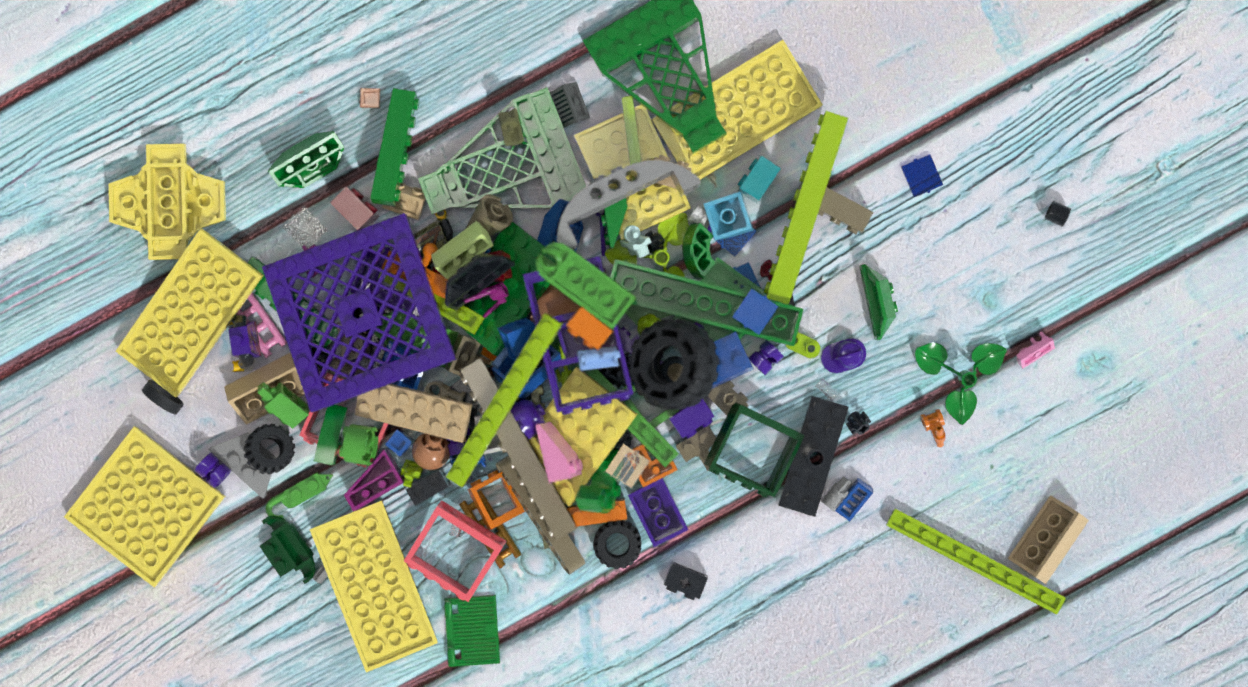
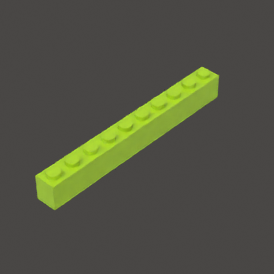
M825 111L824 115L820 114L817 125L820 126L818 133L813 135L811 144H814L812 152L808 151L805 160L808 166L806 171L802 170L799 179L802 185L800 189H796L793 198L796 204L794 208L791 207L787 217L790 219L789 226H784L781 236L784 238L782 245H778L775 255L779 257L777 263L772 264L769 273L773 276L771 282L767 281L764 289L768 299L789 305L848 117Z

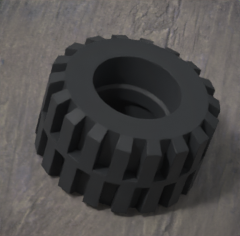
M272 423L270 425L264 424L261 427H257L246 439L243 450L245 451L244 457L248 459L247 464L249 466L252 465L254 471L259 470L261 474L268 473V475L274 472L277 473L292 461V457L295 454V444L292 442L294 438L288 435L290 433L288 430L284 431L282 429L283 426L279 425L277 427ZM263 439H271L278 444L280 454L276 459H267L260 453L259 443Z
M625 520L606 522L599 527L595 534L593 545L595 555L600 560L599 562L604 563L608 568L624 569L628 565L631 566L638 559L641 552V536L638 529L630 522ZM621 533L628 538L629 547L625 553L615 555L608 551L606 541L611 534Z

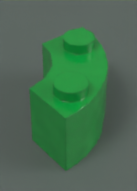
M701 223L690 224L682 245L685 265L694 278L705 277L715 264L709 250L713 235Z

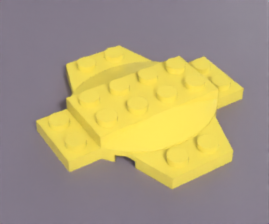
M146 144V164L141 168L142 170L134 176L131 175L108 184L109 222L139 231L148 240V260L180 259L188 247V241L198 230L226 220L225 182L198 174L189 166L186 158V144Z

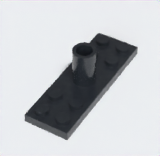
M811 396L800 431L805 436L789 467L778 506L810 516H816L849 407ZM817 452L820 455L819 460L814 463L810 462L811 454Z

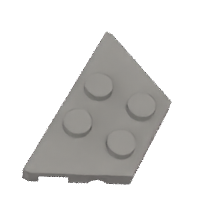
M249 433L232 438L208 449L262 499L266 497V491L272 474H261L259 470L254 471L252 469L253 466L247 464L248 459L244 457L245 451L243 450L246 444L245 441L250 435ZM259 443V451L262 456L267 459H276L272 453Z

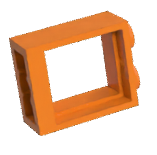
M498 470L487 475L488 479L484 481L478 479L470 483L471 488L467 489L488 530H492L525 512L512 492L511 485L507 484L501 475L503 473L498 472ZM500 478L515 508L491 520L477 490Z

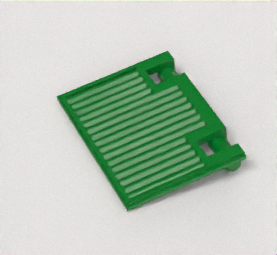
M496 595L472 596L469 602L458 597L444 598L449 667L500 664ZM458 604L459 613L452 614V605ZM455 650H461V659H455Z

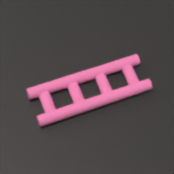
M251 293L247 298L251 306L243 312L240 309L236 315H245L248 318L255 312L259 314L263 321L257 325L258 333L268 327L274 336L264 343L258 334L261 352L265 358H268L272 355L269 350L277 343L283 347L287 344V341L257 298Z

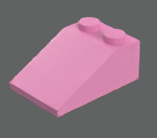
M551 422L536 425L549 483L581 475L583 470L581 460L578 459V455Z

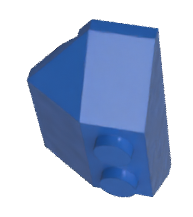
M559 199L545 214L537 239L544 246L557 242L559 223L567 205L570 203L569 201ZM582 220L569 226L577 242V248L584 228Z

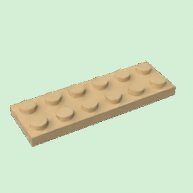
M389 384L359 395L355 415L464 443L466 441L472 404Z

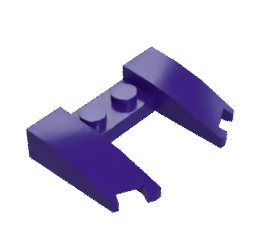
M385 247L382 254L387 256L391 249ZM368 251L364 261L372 264L376 254ZM380 257L376 267L382 269L385 258ZM362 264L359 274L366 277L370 267ZM374 269L370 279L378 282V276L381 272ZM357 276L353 286L360 289L364 279ZM368 282L365 289L371 288L373 292L376 285ZM380 288L376 297L384 300L388 290ZM351 289L350 292H351V294H354V293H357L358 291H356V290H354V289ZM392 293L388 303L396 306L400 296ZM404 299L401 309L405 308L409 312L413 302ZM375 300L376 304L382 306L383 303ZM386 306V308H388V309H390V310H393V311L395 310V309H393V308H391V307H389V306ZM416 307L413 312V315L420 318Z

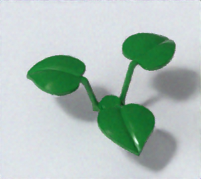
M928 343L917 347L915 359L921 370L927 374H938L942 366L958 375V381L964 386L960 389V392L952 391L949 393L945 400V408L960 425H963L970 419L977 405L975 393L967 390L977 383L976 367L982 374H994L1001 367L1007 349L994 343L978 345L971 353V358L975 362L972 372L969 370L958 372L944 364L948 354L946 348L939 343Z

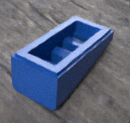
M857 478L848 490V495L835 510L849 522L873 494V488L860 478ZM858 487H859L860 489H862L863 491H865V494H863L861 491H859V490H858ZM853 493L861 498L860 501L853 496ZM848 500H851L853 503L856 504V506L854 507L852 504H850V503L847 502V501H848ZM845 505V506L848 507L850 510H852V512L849 513L848 511H846V510H845L844 508H842V507Z

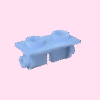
M616 347L577 351L580 371L619 366L618 358H620V352L616 350Z

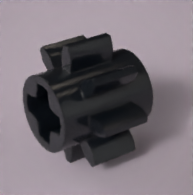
M652 231L645 234L651 240V243L647 244L650 253L653 254L654 251L663 249L664 239L658 232L653 234Z
M855 411L848 416L846 426L853 435L856 432L862 435L869 430L871 420L864 411L861 414Z

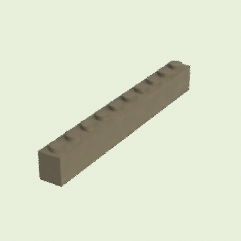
M480 358L461 369L462 374L460 378L464 385L468 384L472 390L469 392L474 402H479L481 406L479 411L483 416L499 388L483 359ZM509 411L495 434L501 441L498 445L503 453L507 452L510 459L507 461L511 468L518 471L520 476L517 478L521 486L527 487L529 491L527 496L532 504L536 503L539 509L536 511L541 521L545 520L548 524V527H546L548 534L551 538L555 537L558 540L576 530L577 526L553 483H549L547 473L526 435L521 430L518 421L514 419L511 411Z

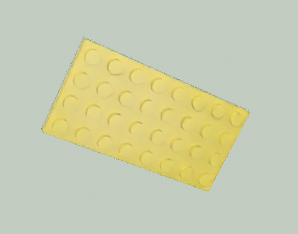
M781 40L712 82L716 115L727 135L693 154L685 139L675 132L673 128L657 116L651 120L676 162L688 163V167L692 168L691 172L701 180L823 105L784 40ZM692 94L689 96L688 102L698 104L700 95ZM677 103L672 106L671 111L681 114L684 104ZM686 105L685 111L691 108L692 106Z
M200 229L123 339L116 352L174 397H178L264 275L204 229Z
M382 500L309 529L366 673L438 643L409 567L404 562L405 557Z

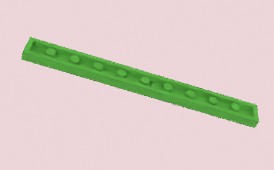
M556 334L550 345L560 353L559 346L561 343L558 334ZM579 362L567 365L572 372L576 367L580 368ZM597 369L582 370L609 392L617 391ZM623 400L624 404L638 414L627 429L666 468L679 453L627 400Z

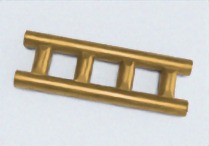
M481 490L477 493L491 520L498 517ZM464 500L459 504L466 516L480 525L486 526L483 519L478 521L472 511L477 509L474 502L468 505ZM503 524L496 527L498 532L495 533L506 540L508 546L495 559L499 569L506 565L503 561L506 557L513 554L516 559L522 555ZM485 545L491 555L494 550Z

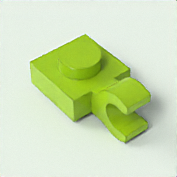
M405 460L401 470V475L405 477L403 486L411 488L413 479H420L423 468L415 461Z

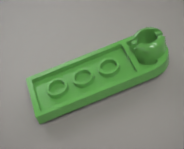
M556 242L545 246L542 251L557 261L553 263L543 254L539 253L536 267L541 277L613 329L636 297L567 245Z

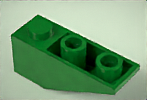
M626 198L604 208V215H601L602 225L607 228V234H604L605 245H609L610 249L614 248L628 207Z

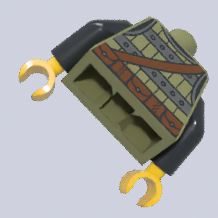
M444 210L443 216H438L436 213L435 216L438 220L413 234L422 259L425 244L433 243L440 249L453 239V229L447 219L446 210ZM432 258L429 262V265L433 264Z

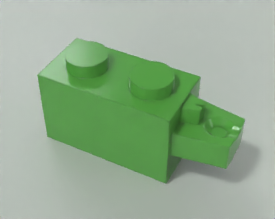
M264 382L257 387V392L262 396L266 411L277 416L284 425H288L293 429L309 415V405L281 382L273 388Z

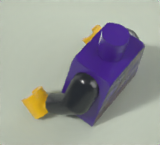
M235 315L229 324L233 326L228 329L232 355L239 358L237 361H232L233 372H241L254 363V358L262 357L256 321L248 322L245 315Z

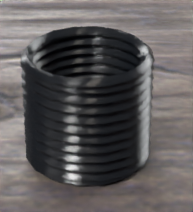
M1053 201L1047 210L1045 220L1063 227L1070 215L1071 208Z

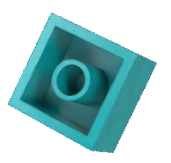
M763 156L760 159H754L748 168L751 171L749 175L744 174L737 184L740 186L738 191L756 204L781 169Z

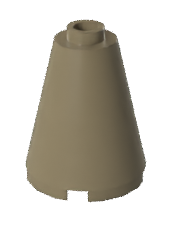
M485 195L480 199L466 228L477 221L491 237L511 224L513 214L507 204L504 206L500 203L501 199L499 197Z

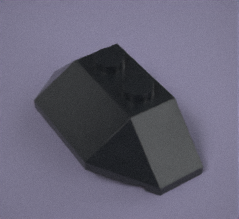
M484 253L474 256L468 264L459 268L446 281L445 305L457 311L466 304L464 302L465 299L480 293L512 268L515 262L505 256Z

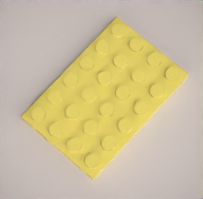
M642 105L634 107L641 161L654 160L655 157L659 158V155L668 157L647 109ZM623 113L574 135L593 179L601 175L607 177L613 169L619 166L625 168L630 165ZM627 175L626 179L632 181V175ZM655 183L645 188V190L626 198L628 207L618 234L621 240L625 239L624 230L626 227L633 225L638 227L641 232L691 209L685 195L680 196L677 189ZM616 184L608 185L610 189L618 188Z
M578 367L573 370L559 390L562 404L609 393L608 390L584 371H580ZM618 398L612 399V403L600 406V402L592 404L593 407L586 410H581V407L574 408V412L562 415V412L557 413L554 399H552L545 409L546 414L543 415L545 423L551 422L578 455V459L581 460L583 465L581 475L552 482L562 501L567 506L573 504L580 486L586 485L638 415L622 401H619ZM537 435L534 438L528 439L546 471Z

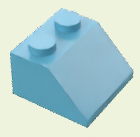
M741 192L704 203L715 241L754 230Z

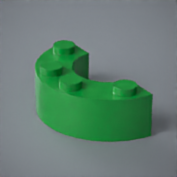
M611 450L592 476L590 486H580L575 499L581 511L607 514L611 509L615 508L616 497H619L621 493L619 479L621 475L620 470L624 466V459L621 460L612 475L606 472L619 450Z

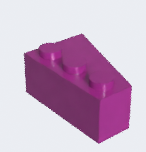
M388 448L381 452L376 460L344 494L353 512L404 483L405 477L401 475V471Z

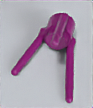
M500 282L486 287L480 293L465 299L464 302L467 303L486 295H490L493 301L497 300L482 316L486 318L497 307L507 301L505 297L509 296L506 285Z

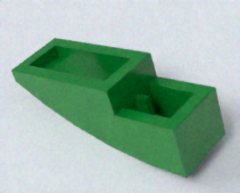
M339 405L327 407L316 447L314 462L335 465L348 407Z

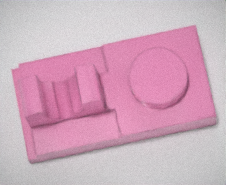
M1043 332L1039 333L1041 341H1035L1032 337L1030 339L1032 345L1028 348H1023L1016 355L1021 368H1025L1055 348L1053 339L1046 336Z

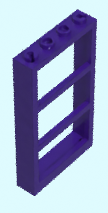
M601 256L586 259L605 273ZM538 271L523 274L535 326L537 327L541 320L533 283L544 281L545 279L541 277ZM576 311L554 316L553 318L559 322L569 320ZM617 324L612 330L616 350L620 352L619 359L626 389L562 404L554 368L579 362L578 355L552 362L549 348L546 350L543 358L557 413L562 412V415L574 412V408L581 407V410L590 409L593 407L592 404L599 402L600 406L612 403L611 400L619 398V401L630 399V395L634 394Z

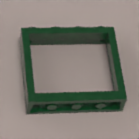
M735 402L731 406L704 464L709 467L708 471L718 476L722 473L725 475V479L733 483L736 480L742 482L740 486L751 490L753 487L758 490L757 494L763 497L770 495L775 498L805 435ZM740 413L790 436L766 486L717 464V460Z

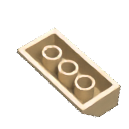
M291 352L224 386L228 403L246 425L268 414L264 407L262 396L257 392V387L262 382L271 388L276 387L281 382L298 397L305 395Z
M1050 495L1007 559L1046 584L1089 520Z

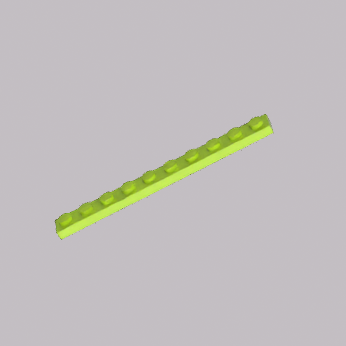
M547 313L543 315L446 475V478L461 488L465 485L562 326L561 322Z
M895 508L886 523V526L1056 615L1066 597Z

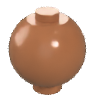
M426 433L421 434L416 438L412 446L414 461L426 470L441 468L447 463L450 456L448 440Z

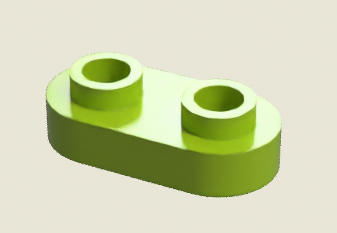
M799 332L797 333V342L794 347L785 345L788 349L807 358H815L820 353V344ZM809 345L814 346L813 352L808 351L807 348Z

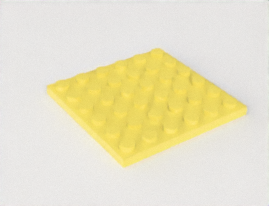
M134 426L64 518L151 586L156 587L226 496L216 488L214 489L206 480L138 427Z

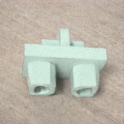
M630 225L624 230V238L626 240L619 241L621 246L628 248L629 254L637 255L638 258L648 255L650 252L647 244L651 243L650 238L641 235L639 228Z

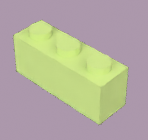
M476 221L434 252L431 257L436 270L448 280L459 268L468 264L474 256L484 253L492 247L493 243L489 233Z

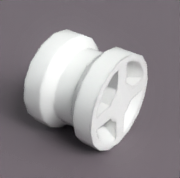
M698 205L688 221L701 223L702 225L705 224L708 217L702 206Z

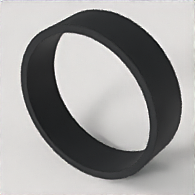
M148 380L142 388V392L147 398L169 413L176 415L184 405L179 397H174L153 380Z

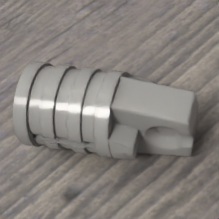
M843 476L838 483L831 487L821 502L835 512L839 504L842 503V500L848 495V490L853 483Z

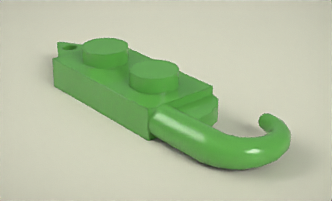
M317 472L274 496L266 504L267 515L277 516L273 514L272 507L279 502H282L287 508H294L327 489L333 474H319Z

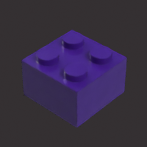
M702 399L695 406L680 409L669 419L681 437L684 438L686 436L688 439L697 433L696 429L701 425L703 428L713 422L712 418L715 416Z

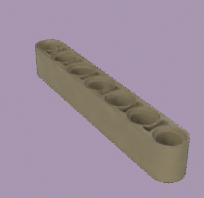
M508 455L496 463L498 471L503 473L501 475L507 484L511 485L512 492L563 569L569 575L585 564L584 558L568 534L558 540L555 537H550L546 530L548 524L545 520L541 521L536 512L539 509L536 503L532 504L527 496L529 491L526 486H521L517 478L520 475L516 469L513 470L507 460L510 457Z

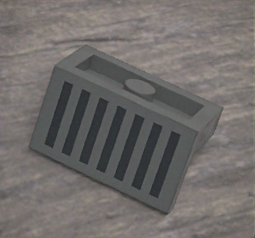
M577 82L564 84L550 92L563 128L590 118Z

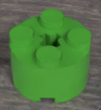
M351 424L349 427L345 426L343 429L344 441L340 447L339 456L343 457L345 462L371 465L372 462L369 461L371 458L375 459L379 439L375 437V432H378L377 428L358 424Z

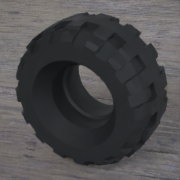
M667 319L654 322L653 325L646 327L640 332L639 339H635L631 347L633 350L632 355L628 358V364L631 365L629 376L631 381L635 383V390L639 396H643L646 399L647 403L662 409H686L700 403L713 390L712 384L717 381L719 374L717 372L719 356H716L715 350L717 348L714 341L708 337L709 335L702 327H698L695 323L686 320ZM670 346L677 348L683 361L681 374L673 383L668 382L664 378L660 369L661 357Z

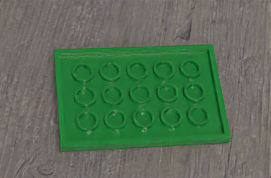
M513 221L500 232L493 242V246L490 247V253L501 250L509 254L510 259L515 262V265L511 268L512 277L503 281L509 292V296L505 297L507 301L484 318L475 334L463 329L495 356H498L505 347L498 328L527 317L532 310L523 274L538 271L536 261L539 253L543 254L553 263L557 261L542 251L545 247L543 244ZM546 280L533 283L537 302L551 284ZM492 282V283H491L489 286H487V287L493 286V285H495V284H497V283H500V282ZM486 295L467 302L464 306L483 316L497 300L493 301L490 295Z

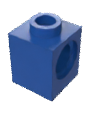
M397 429L385 445L398 456H402L415 440L402 429Z

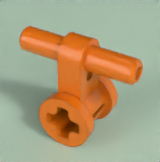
M936 409L934 413L928 415H920L925 430H930L936 445L943 447L946 435L942 426L945 425L940 409Z

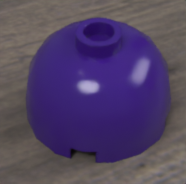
M521 400L516 402L510 410L528 439L538 435L536 425L545 423L543 415L546 414L540 404L536 405L530 400Z

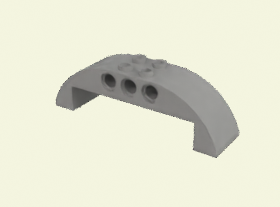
M648 160L634 163L625 168L619 166L613 169L609 176L601 175L595 178L591 185L580 191L570 201L559 223L557 243H563L572 250L576 249L577 242L569 228L570 225L671 176L680 196L697 189L701 181L686 168L667 161ZM632 175L635 177V180L629 181L626 179V176ZM616 184L618 189L611 190L608 185ZM597 192L601 197L594 199L591 193Z

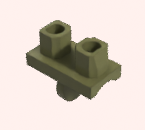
M517 108L508 112L498 113L505 145L515 146L524 142Z

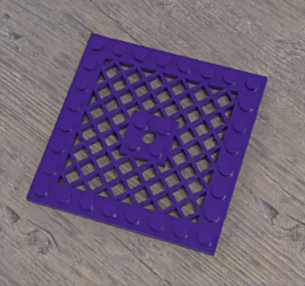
M405 213L262 267L311 412L319 411L456 360ZM393 240L395 245L388 241ZM381 244L378 251L370 249L371 247ZM386 244L394 247L390 257L382 254ZM363 251L360 258L353 256V254ZM368 251L376 254L372 264L364 261ZM397 252L401 263L394 260ZM380 257L388 260L384 270L376 267ZM345 258L342 265L334 262L339 259ZM350 258L358 261L354 271L346 268ZM392 262L400 266L396 276L388 272ZM362 263L370 267L366 277L358 273ZM327 264V266H326L324 272L321 271V270H319V269H317L318 267H321V266H324V265ZM332 265L340 268L336 277L328 274ZM374 269L382 272L378 282L370 279ZM344 270L352 273L348 283L340 280ZM403 270L406 275L407 281L400 278ZM309 271L306 278L300 276V274ZM315 271L322 274L318 284L311 281ZM386 275L394 278L390 288L382 285ZM356 276L364 279L360 289L352 286ZM327 277L334 280L330 290L323 287ZM297 278L305 281L301 290L293 288ZM398 281L406 284L402 294L394 290ZM368 282L376 285L373 292L371 288L365 289ZM338 283L346 286L342 295L335 293ZM309 284L316 286L313 296L305 293ZM380 288L388 290L384 300L376 297ZM321 289L328 292L324 302L317 299ZM350 289L358 291L357 293L347 296ZM409 289L411 290L413 299L406 296ZM292 291L298 293L296 301ZM392 293L400 296L396 306L388 303ZM333 295L341 298L334 301L335 307L329 305ZM303 296L311 299L307 309L299 306ZM404 299L413 302L409 312L401 309ZM375 300L383 303L380 310H378ZM315 302L323 305L319 314L311 311ZM386 306L395 309L391 318L383 316ZM327 307L335 311L331 320L323 317ZM360 307L363 310V315L357 319L354 316V311ZM416 307L420 318L413 315V312ZM298 309L305 312L302 319ZM399 311L407 315L403 324L395 321ZM309 314L317 317L313 327L305 324ZM338 316H339L341 325L335 323V321H336V319H337ZM411 317L419 321L415 330L407 327ZM382 319L389 321L385 331L377 328L384 325ZM321 320L329 323L325 333L317 329ZM393 324L401 327L397 337L389 334ZM422 325L426 336L419 333ZM333 326L341 329L337 339L329 335ZM304 327L311 330L308 337ZM370 330L367 338L360 335V333ZM405 330L413 333L409 343L401 339ZM375 331L383 334L379 344L371 340ZM315 332L323 336L319 345L311 342ZM344 334L346 338L352 337L349 344L341 341ZM417 335L425 339L421 349L413 345ZM387 336L395 340L391 349L383 346ZM357 337L365 341L361 350L353 347ZM327 338L335 341L331 351L323 348ZM399 342L407 345L403 355L395 352ZM369 343L377 346L373 356L365 353ZM339 344L347 347L343 357L335 353ZM311 345L317 348L315 354H313ZM411 348L419 351L415 354L408 356ZM381 349L389 352L385 362L377 358ZM351 350L359 353L355 363L347 359ZM321 351L329 354L325 363L317 360ZM363 355L371 359L367 368L359 365ZM393 355H396L401 358L396 361L390 362ZM333 357L341 360L337 369L329 366ZM375 361L382 364V366L372 369ZM345 362L353 365L349 375L342 372ZM317 364L323 366L321 373L319 372ZM357 368L365 371L363 373L355 375ZM327 369L335 372L332 381L324 378ZM339 375L347 378L337 382Z

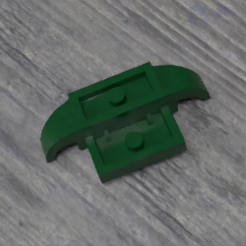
M268 516L263 519L262 523L268 524L273 529V532L270 533L272 537L259 547L280 578L292 569L295 571L300 569L304 577L303 583L309 582L315 574L314 553L295 525L278 516Z

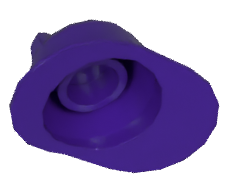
M854 338L838 341L826 346L821 355V362L824 368L832 373L852 370L861 366L865 361L867 355L866 348L861 341Z

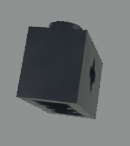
M439 469L405 490L416 506L451 484L443 470Z
M672 561L664 580V585L671 592L677 593V590L683 592L684 597L688 599H700L708 580V575ZM685 577L688 578V582L690 584H685V586H682V582L680 580H684Z

